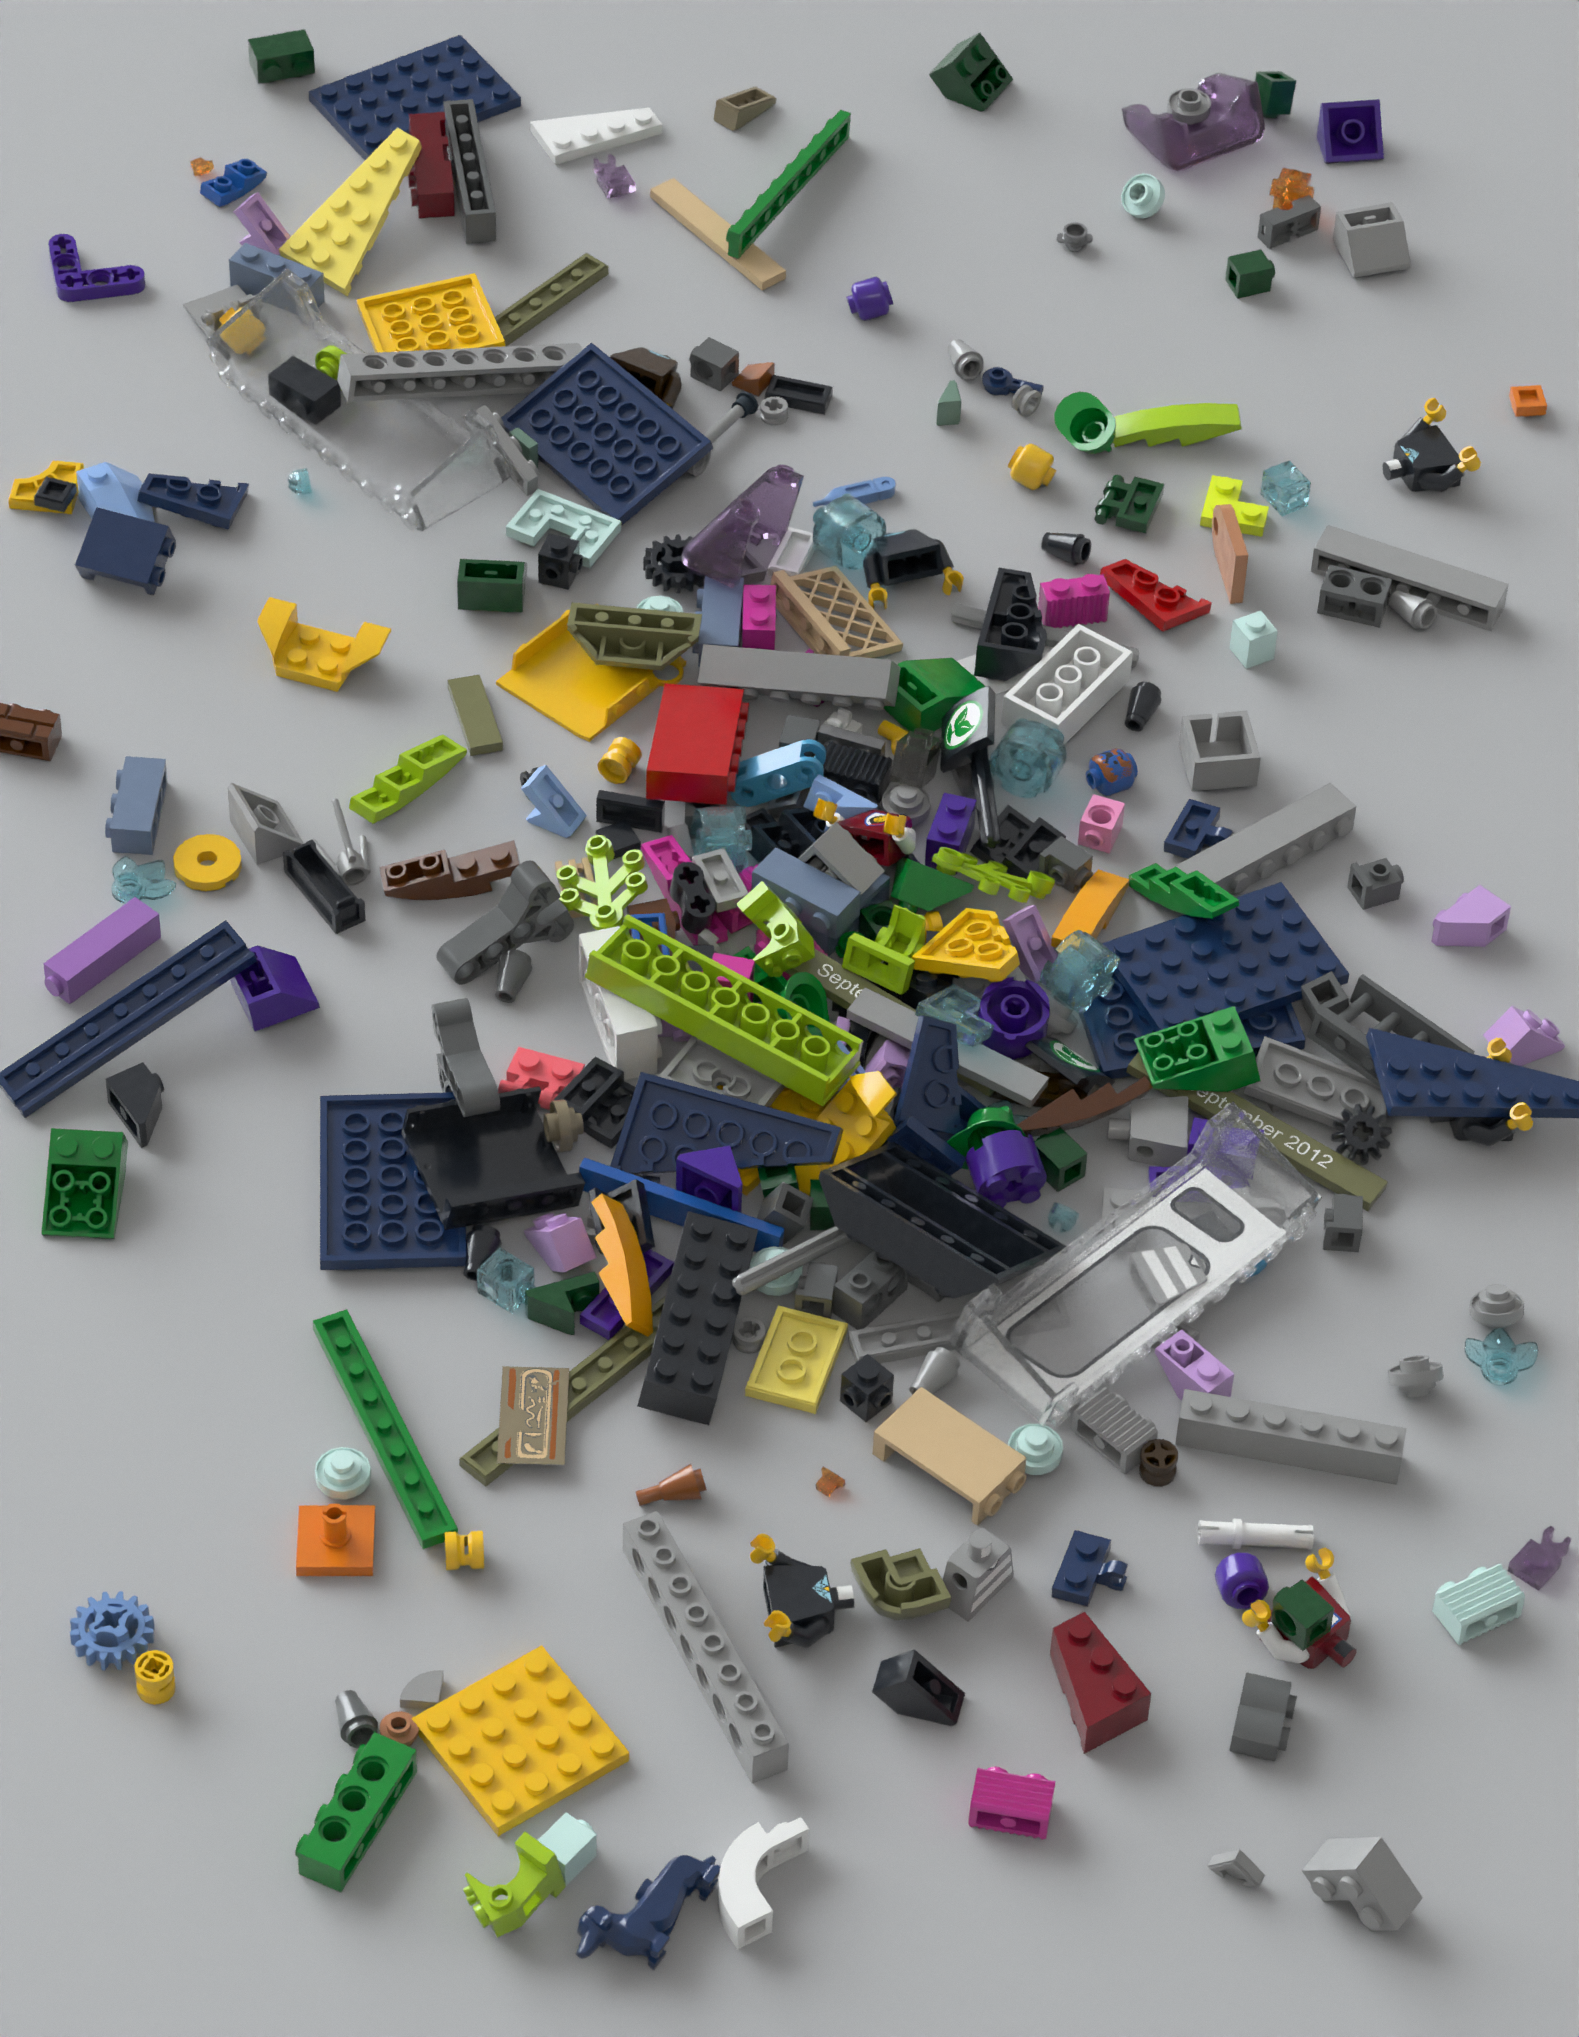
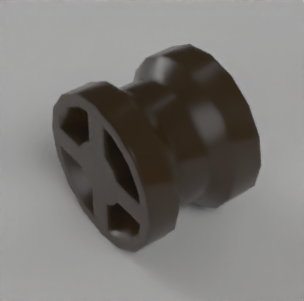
M1154 1439L1144 1444L1141 1450V1462L1139 1465V1475L1144 1482L1152 1486L1162 1487L1174 1480L1176 1464L1178 1462L1176 1446L1164 1439Z

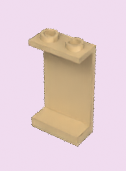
M920 1387L874 1431L873 1455L884 1462L896 1451L973 1503L971 1522L977 1526L987 1516L992 1517L1000 1509L1003 1500L1011 1492L1013 1494L1017 1493L1026 1481V1457L923 1387Z

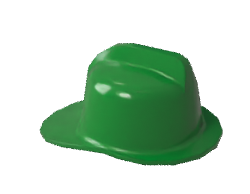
M1075 392L1063 398L1057 405L1054 414L1055 425L1060 433L1080 451L1088 454H1098L1103 451L1110 453L1116 429V420L1113 414L1097 397L1088 392Z
M798 972L791 976L785 989L778 995L830 1022L826 992L821 982L808 972ZM781 1008L777 1009V1013L782 1019L792 1020L789 1012ZM807 1025L811 1035L823 1037L821 1031L816 1026Z
M1009 1106L1000 1108L985 1107L975 1111L969 1118L966 1129L951 1137L947 1144L966 1158L968 1151L972 1147H974L975 1151L982 1147V1139L989 1135L1007 1130L1021 1131L1024 1137L1025 1133L1021 1127L1015 1124L1012 1110ZM966 1160L961 1169L968 1170Z

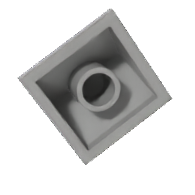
M234 783L227 787L230 822L256 865L282 857L283 852L287 850L291 852L294 848L304 844L278 801Z

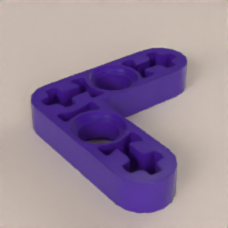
M57 234L49 239V256L58 298L62 301L76 302L134 295L145 289V272L139 266L127 265L82 271L74 237L68 234ZM65 248L66 253L61 254L60 249ZM63 266H73L72 269L68 270L60 269ZM96 282L108 283L106 285H94Z

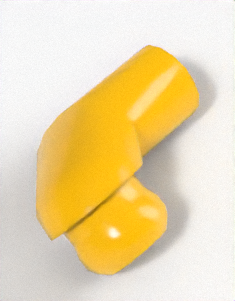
M883 720L878 727L877 733L891 741V749L895 757H908L913 750L911 733L887 720Z

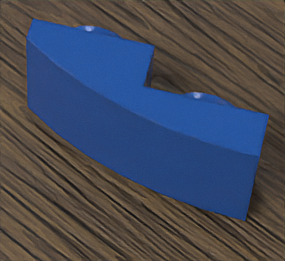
M248 158L241 159L225 165L224 176H218L215 179L202 182L200 194L221 207L253 190L267 177V172L256 165L254 161Z

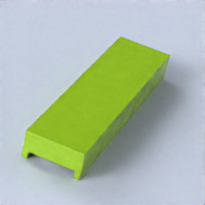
M628 914L624 917L623 925L598 951L593 950L589 954L587 972L585 973V978L823 1107L860 1066L862 1039ZM629 929H635L642 934L644 941L639 939H633L629 933ZM658 945L667 946L673 955H663ZM688 961L697 962L702 967L703 973L692 971ZM722 976L728 979L732 984V988L722 987L717 977ZM752 992L758 995L763 1005L752 1003L747 993ZM781 1008L789 1012L792 1020L782 1019L778 1015L777 1009ZM807 1025L816 1026L821 1031L823 1037L811 1035ZM837 1041L846 1042L852 1048V1051L848 1055L845 1054L838 1047Z

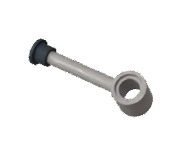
M740 392L736 397V401L732 404V409L703 435L713 443L739 418H745L747 415L757 412L758 402L756 398L749 392ZM711 451L686 472L696 477L700 476L709 464Z

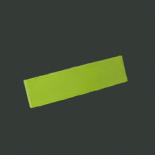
M1221 403L1180 404L1143 409L1114 416L1116 429L1113 444L1115 447L1145 439L1148 447L1179 438L1182 447L1242 430L1239 407L1237 404Z
M442 734L399 754L397 766L375 775L373 787L352 796L349 809L369 822L377 823L406 806L444 777L466 756L467 749Z

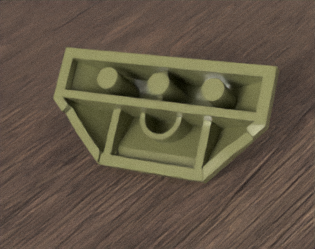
M571 602L567 630L596 665L662 671L698 642L702 614Z

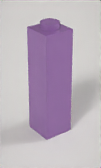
M132 898L43 963L44 984L47 990L53 996H59L68 1004L76 1001L161 938L159 913L138 898Z

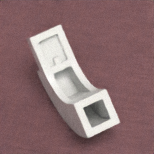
M801 1817L790 1823H780L767 1834L760 1823L757 1822L733 1841L723 1858L719 1872V1914L727 1935L737 1949L772 1932L773 1910L758 1889L757 1883L770 1869L808 1851L809 1828Z

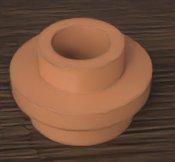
M396 1711L386 1715L381 1720L379 1733L406 1746H410L418 1736L419 1727L411 1719L414 1717L413 1715L403 1711ZM395 1727H404L400 1730L394 1729Z

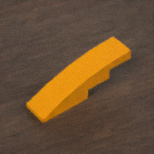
M1098 869L1086 882L1064 914L1052 935L1051 946L1083 957L1091 942L1095 943L1101 929L1107 928L1129 886V879Z
M601 1193L591 1202L605 1227L595 1239L609 1264L598 1274L626 1326L648 1337L653 1333L652 1301L646 1264L637 1234L624 1205Z

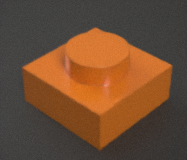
M1541 385L1510 387L1509 398L1515 417L1546 415L1547 403Z

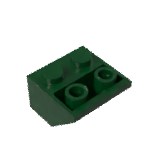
M981 33L958 43L928 74L945 98L980 112L985 111L1014 80Z
M460 559L457 578L458 610L523 613L527 563L519 561Z

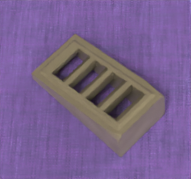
M756 86L716 100L714 121L735 131L775 105L777 98Z

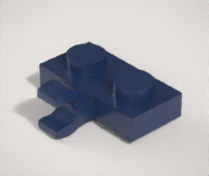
M1189 799L1164 841V852L1189 859L1200 853L1204 844L1211 847L1232 836L1233 831L1225 827H1215L1220 818V807Z
M1074 1530L1052 1586V1597L1088 1607L1097 1584L1107 1586L1113 1590L1123 1591L1127 1581L1125 1573L1128 1564L1118 1560L1105 1563L1111 1549V1539Z

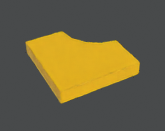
M52 460L48 469L39 475L15 479L8 499L9 509L72 514L78 496L76 471L84 469V463ZM46 477L76 484L77 493L65 512L34 505V496Z

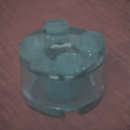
M844 494L830 502L826 507H820L813 516V522L815 523L812 536L814 547L848 570L862 568L866 554L870 549L874 548L873 539L886 535L885 520L851 494Z
M1024 718L1018 719L1006 731L990 757L993 776L997 774L1002 781L1001 786L1007 792L1018 797L1033 798L1039 793H1045L1066 762L1067 754L1063 743V734L1058 729L1050 728L1040 722Z
M745 806L696 808L693 813L691 836L696 835V846L693 847V855L696 856L725 848L738 874L748 867L746 850L752 849L751 830H745Z
M1077 930L1067 936L1055 949L1059 956L1054 963L1047 960L1041 972L1040 983L1079 1014H1083L1098 994L1105 996L1115 984L1112 975L1121 959L1090 934Z

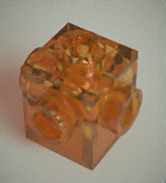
M1282 168L1279 178H1273L1270 188V196L1274 197L1273 209L1278 207L1281 210H1290L1293 208L1292 201L1307 195L1313 198L1315 187L1310 186L1312 174L1296 169Z

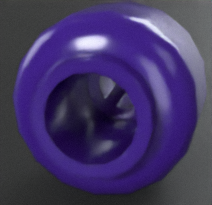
M871 277L855 282L851 286L852 295L847 296L851 313L858 312L860 319L863 321L888 314L889 306L893 305L887 281L882 282L879 277Z
M1242 1552L1231 1554L1224 1558L1216 1568V1584L1222 1599L1228 1606L1235 1609L1251 1608V1603L1263 1600L1269 1590L1268 1578L1262 1563L1256 1556Z

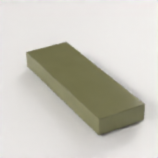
M480 674L449 679L448 690L470 756L502 751L503 741Z

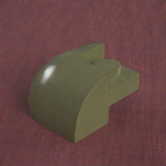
M920 1548L891 1557L887 1549L851 1559L852 1573L866 1601L879 1615L893 1620H910L949 1608L951 1595L937 1568H930Z

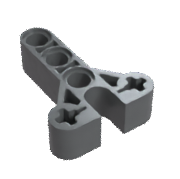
M524 861L512 872L511 883L498 905L444 943L438 950L436 958L455 983L459 985L467 984L499 962L500 957L507 950L517 949L524 943L550 940L556 943L564 940L573 931L574 921L567 908L559 900L561 896L553 882L535 861Z
M468 998L432 1004L433 1029L441 1049V1053L436 1054L442 1092H453L463 1117L499 1111L500 1098L497 1085L480 1050Z

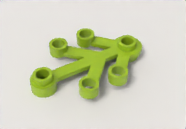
M595 835L587 841L585 847L587 858L590 864L594 865L595 882L578 876L574 866H563L558 869L556 876L559 885L567 889L560 893L561 897L559 900L568 911H575L590 917V923L596 930L621 927L624 920L623 910L638 895L643 894L648 889L645 875L638 872L644 868L645 861L641 851H627L622 858L624 865L609 878L608 863L613 860L615 853L609 839L603 835ZM626 883L627 889L612 902V895ZM578 891L597 898L598 905L581 900Z
M940 847L939 852L935 853L932 861L937 864L936 869L940 872L955 876L956 872H960L979 881L978 889L990 895H997L1001 885L1009 889V898L1021 903H1027L1030 895L1039 899H1045L1047 894H1051L1055 883L1052 877L1037 871H1030L1027 879L1006 874L1008 867L996 861L990 860L988 863L977 865L978 859L974 856L946 847Z

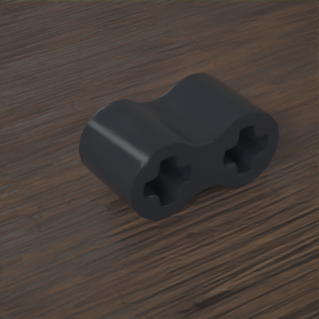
M683 862L674 869L670 896L682 909L681 923L684 929L692 934H700L705 928L709 930L711 927L716 906L715 900L703 887L704 873L701 867L692 862Z

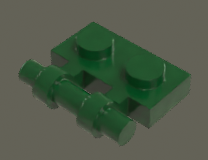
M1114 475L1112 480L1108 481L1103 490L1104 498L1100 499L1096 505L1095 522L1103 525L1107 519L1114 516L1116 517L1115 526L1146 533L1163 496L1165 484L1135 476L1132 483L1128 484L1124 483L1122 476ZM1120 498L1124 499L1123 502H1119L1117 500H1119Z

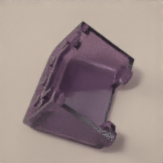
M1216 73L1201 80L1197 90L1208 95L1211 100V110L1208 118L1199 123L1187 125V123L1178 122L1173 119L1171 113L1164 112L1157 115L1151 113L1150 109L1145 105L1133 104L1122 108L1124 124L1166 168L1182 171L1256 143L1262 138L1265 131V122L1257 81L1222 73Z
M783 464L768 469L685 545L681 556L682 563L692 570L734 588L740 582L742 576L741 566L749 542L758 546L761 539L768 538L774 539L773 545L777 547L780 545L788 530L804 476L795 472L790 466Z

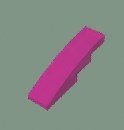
M672 835L641 844L642 853L664 898H667L671 911H677L681 928L691 943L698 945L699 934H692L684 929L681 923L682 909L670 896L674 869L683 862L692 861ZM714 912L709 931L719 938L716 942L718 944L728 941L726 927Z

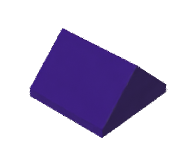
M1380 99L1321 103L1316 137L1325 163L1384 159Z
M730 1145L680 1154L676 1159V1190L741 1213L742 1181Z

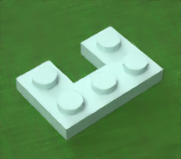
M537 489L507 524L506 536L534 547L549 528L570 535V539L580 541V555H583L582 566L590 568L621 531V521Z

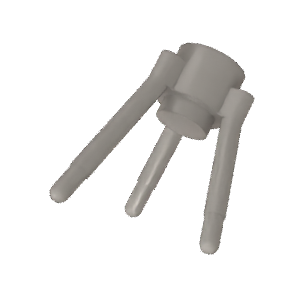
M334 798L332 803L345 850L338 855V860L335 864L318 842L314 839L313 841L316 843V849L346 885H356L364 881L367 875L371 873L368 864L366 836H360V853H357L352 847L339 800Z

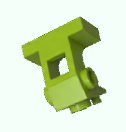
M763 881L737 903L741 911L771 940L766 948L753 958L770 977H780L782 972L798 967L802 963L815 958L813 937L801 924L802 921Z
M895 904L888 928L882 927L875 942L857 933L848 938L842 968L900 995L904 994L909 988L915 960L911 957L925 945L924 916L917 915L907 908H902ZM882 961L888 962V966L885 965V964H883V963H881V962H882Z
M525 1831L514 1843L520 1861L519 1871L508 1884H499L491 1887L481 1883L468 1872L465 1874L468 1886L463 1889V1892L466 1895V1900L470 1906L477 1903V1905L472 1907L477 1919L483 1928L490 1925L497 1938L522 1927L549 1894L556 1898L566 1887L556 1854ZM499 1895L508 1896L504 1900H495Z

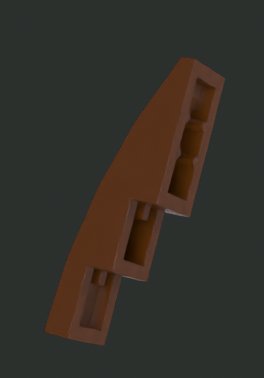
M1144 1076L1118 1094L1111 1084L1107 1083L1082 1100L1072 1089L1017 1125L1022 1128L1027 1138L1028 1134L1037 1137L1049 1134L1059 1127L1064 1131L1081 1127L1116 1113L1130 1105L1133 1100L1143 1098L1153 1087L1146 1076Z

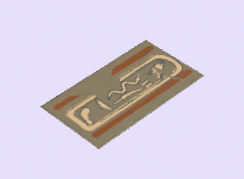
M503 1366L497 1463L565 1465L569 1368Z

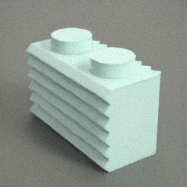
M1497 1564L1489 1569L1479 1567L1467 1579L1457 1584L1454 1581H1450L1442 1585L1436 1592L1432 1612L1456 1643L1461 1645L1464 1641L1468 1642L1482 1633H1487L1501 1624H1506L1508 1621L1518 1618L1522 1613L1525 1595L1520 1590V1587L1516 1586L1511 1575H1508L1507 1571L1503 1569L1502 1564Z

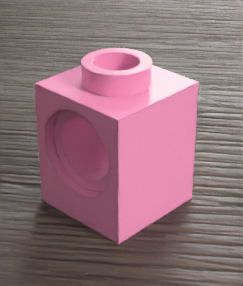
M1093 794L1080 820L1078 844L1110 854L1123 826L1125 803Z

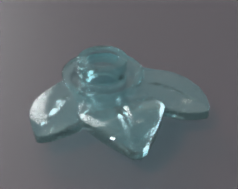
M124 856L112 868V874L115 879L112 884V895L121 903H127L134 897L139 900L161 899L170 895L176 888V882L164 879L165 863L162 859L137 866L131 858Z
M1504 1328L1492 1330L1484 1339V1342L1474 1338H1466L1464 1349L1469 1361L1480 1367L1483 1377L1495 1385L1512 1383L1517 1378L1518 1372L1532 1368L1538 1356L1536 1342H1524L1515 1345Z

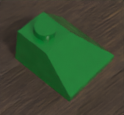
M902 857L897 862L890 897L899 900L898 906L907 908L916 914L918 908L929 911L973 891L975 885Z

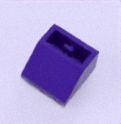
M258 945L249 948L255 954L257 962L230 979L231 985L254 1032L320 1008L319 1002L296 957Z

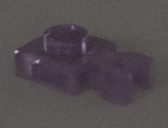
M609 154L608 163L605 164L599 162L598 158H593L596 182L607 199L635 192V181L624 165L616 167L615 156Z
M1552 1526L1543 1531L1540 1544L1530 1539L1509 1562L1507 1570L1538 1591L1560 1568L1562 1562L1560 1557L1568 1553L1571 1538L1568 1536L1561 1543L1551 1541L1555 1530Z

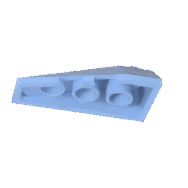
M108 462L76 471L79 501L91 518L96 507L154 522L152 506L137 501L138 492L143 484L137 475Z

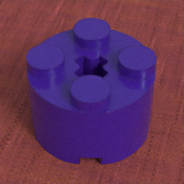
M1007 977L1003 981L991 983L985 989L979 1006L977 1032L983 1045L1012 1060L1033 1054L1025 1047L1027 1042L1047 1036L1050 1004L1046 992L1037 983L1025 979V982L1014 980V977Z
M1018 1130L1001 1131L982 1139L983 1146L975 1151L974 1147H972L968 1151L966 1164L975 1190L979 1194L1001 1207H1005L1008 1202L1020 1200L1022 1203L1028 1204L1040 1198V1189L1044 1186L1047 1175L1034 1138L1030 1134H1028L1027 1138L1022 1136L1021 1131Z

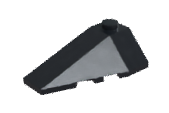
M998 568L977 643L974 676L985 677L990 680L1007 681L1037 664L1042 659L1047 641L1046 629H1043L1041 610H1038L1037 595L1030 572Z

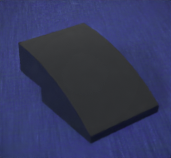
M805 807L783 810L777 822L752 825L744 848L759 864L775 848L798 859L825 833L826 821L814 817V812Z

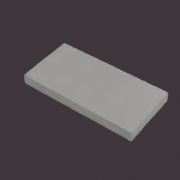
M1264 1036L1256 1057L1261 1081L1247 1085L1243 1092L1244 1094L1333 1127L1334 1120L1344 1121L1341 1116L1343 1109L1349 1110L1354 1116L1355 1104H1361L1363 1114H1366L1370 1106H1374L1375 1112L1372 1117L1375 1119L1382 1114L1387 1115V1108L1381 1088L1359 1072ZM1358 1127L1353 1135L1366 1139L1370 1134L1363 1133L1362 1127Z

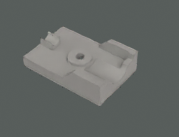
M694 1036L689 1039L659 1075L662 1078L770 1107L785 1088L779 1082ZM723 1085V1090L718 1089L717 1086Z

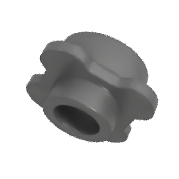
M1073 222L1065 225L1063 233L1057 235V241L1064 243L1072 251H1080L1083 245L1092 243L1093 236L1087 234L1088 230L1085 225Z

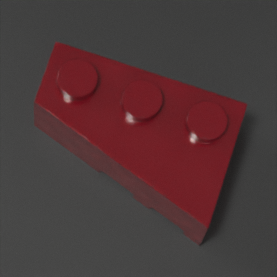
M445 112L409 114V134L420 140L422 146L408 175V186L411 188V206H417L419 219L455 216L454 187L451 161L449 160L447 150L448 136H446Z
M1085 1611L1053 1627L1050 1657L1062 1692L1066 1695L1070 1706V1715L1073 1724H1076L1084 1754L1148 1720L1151 1692Z

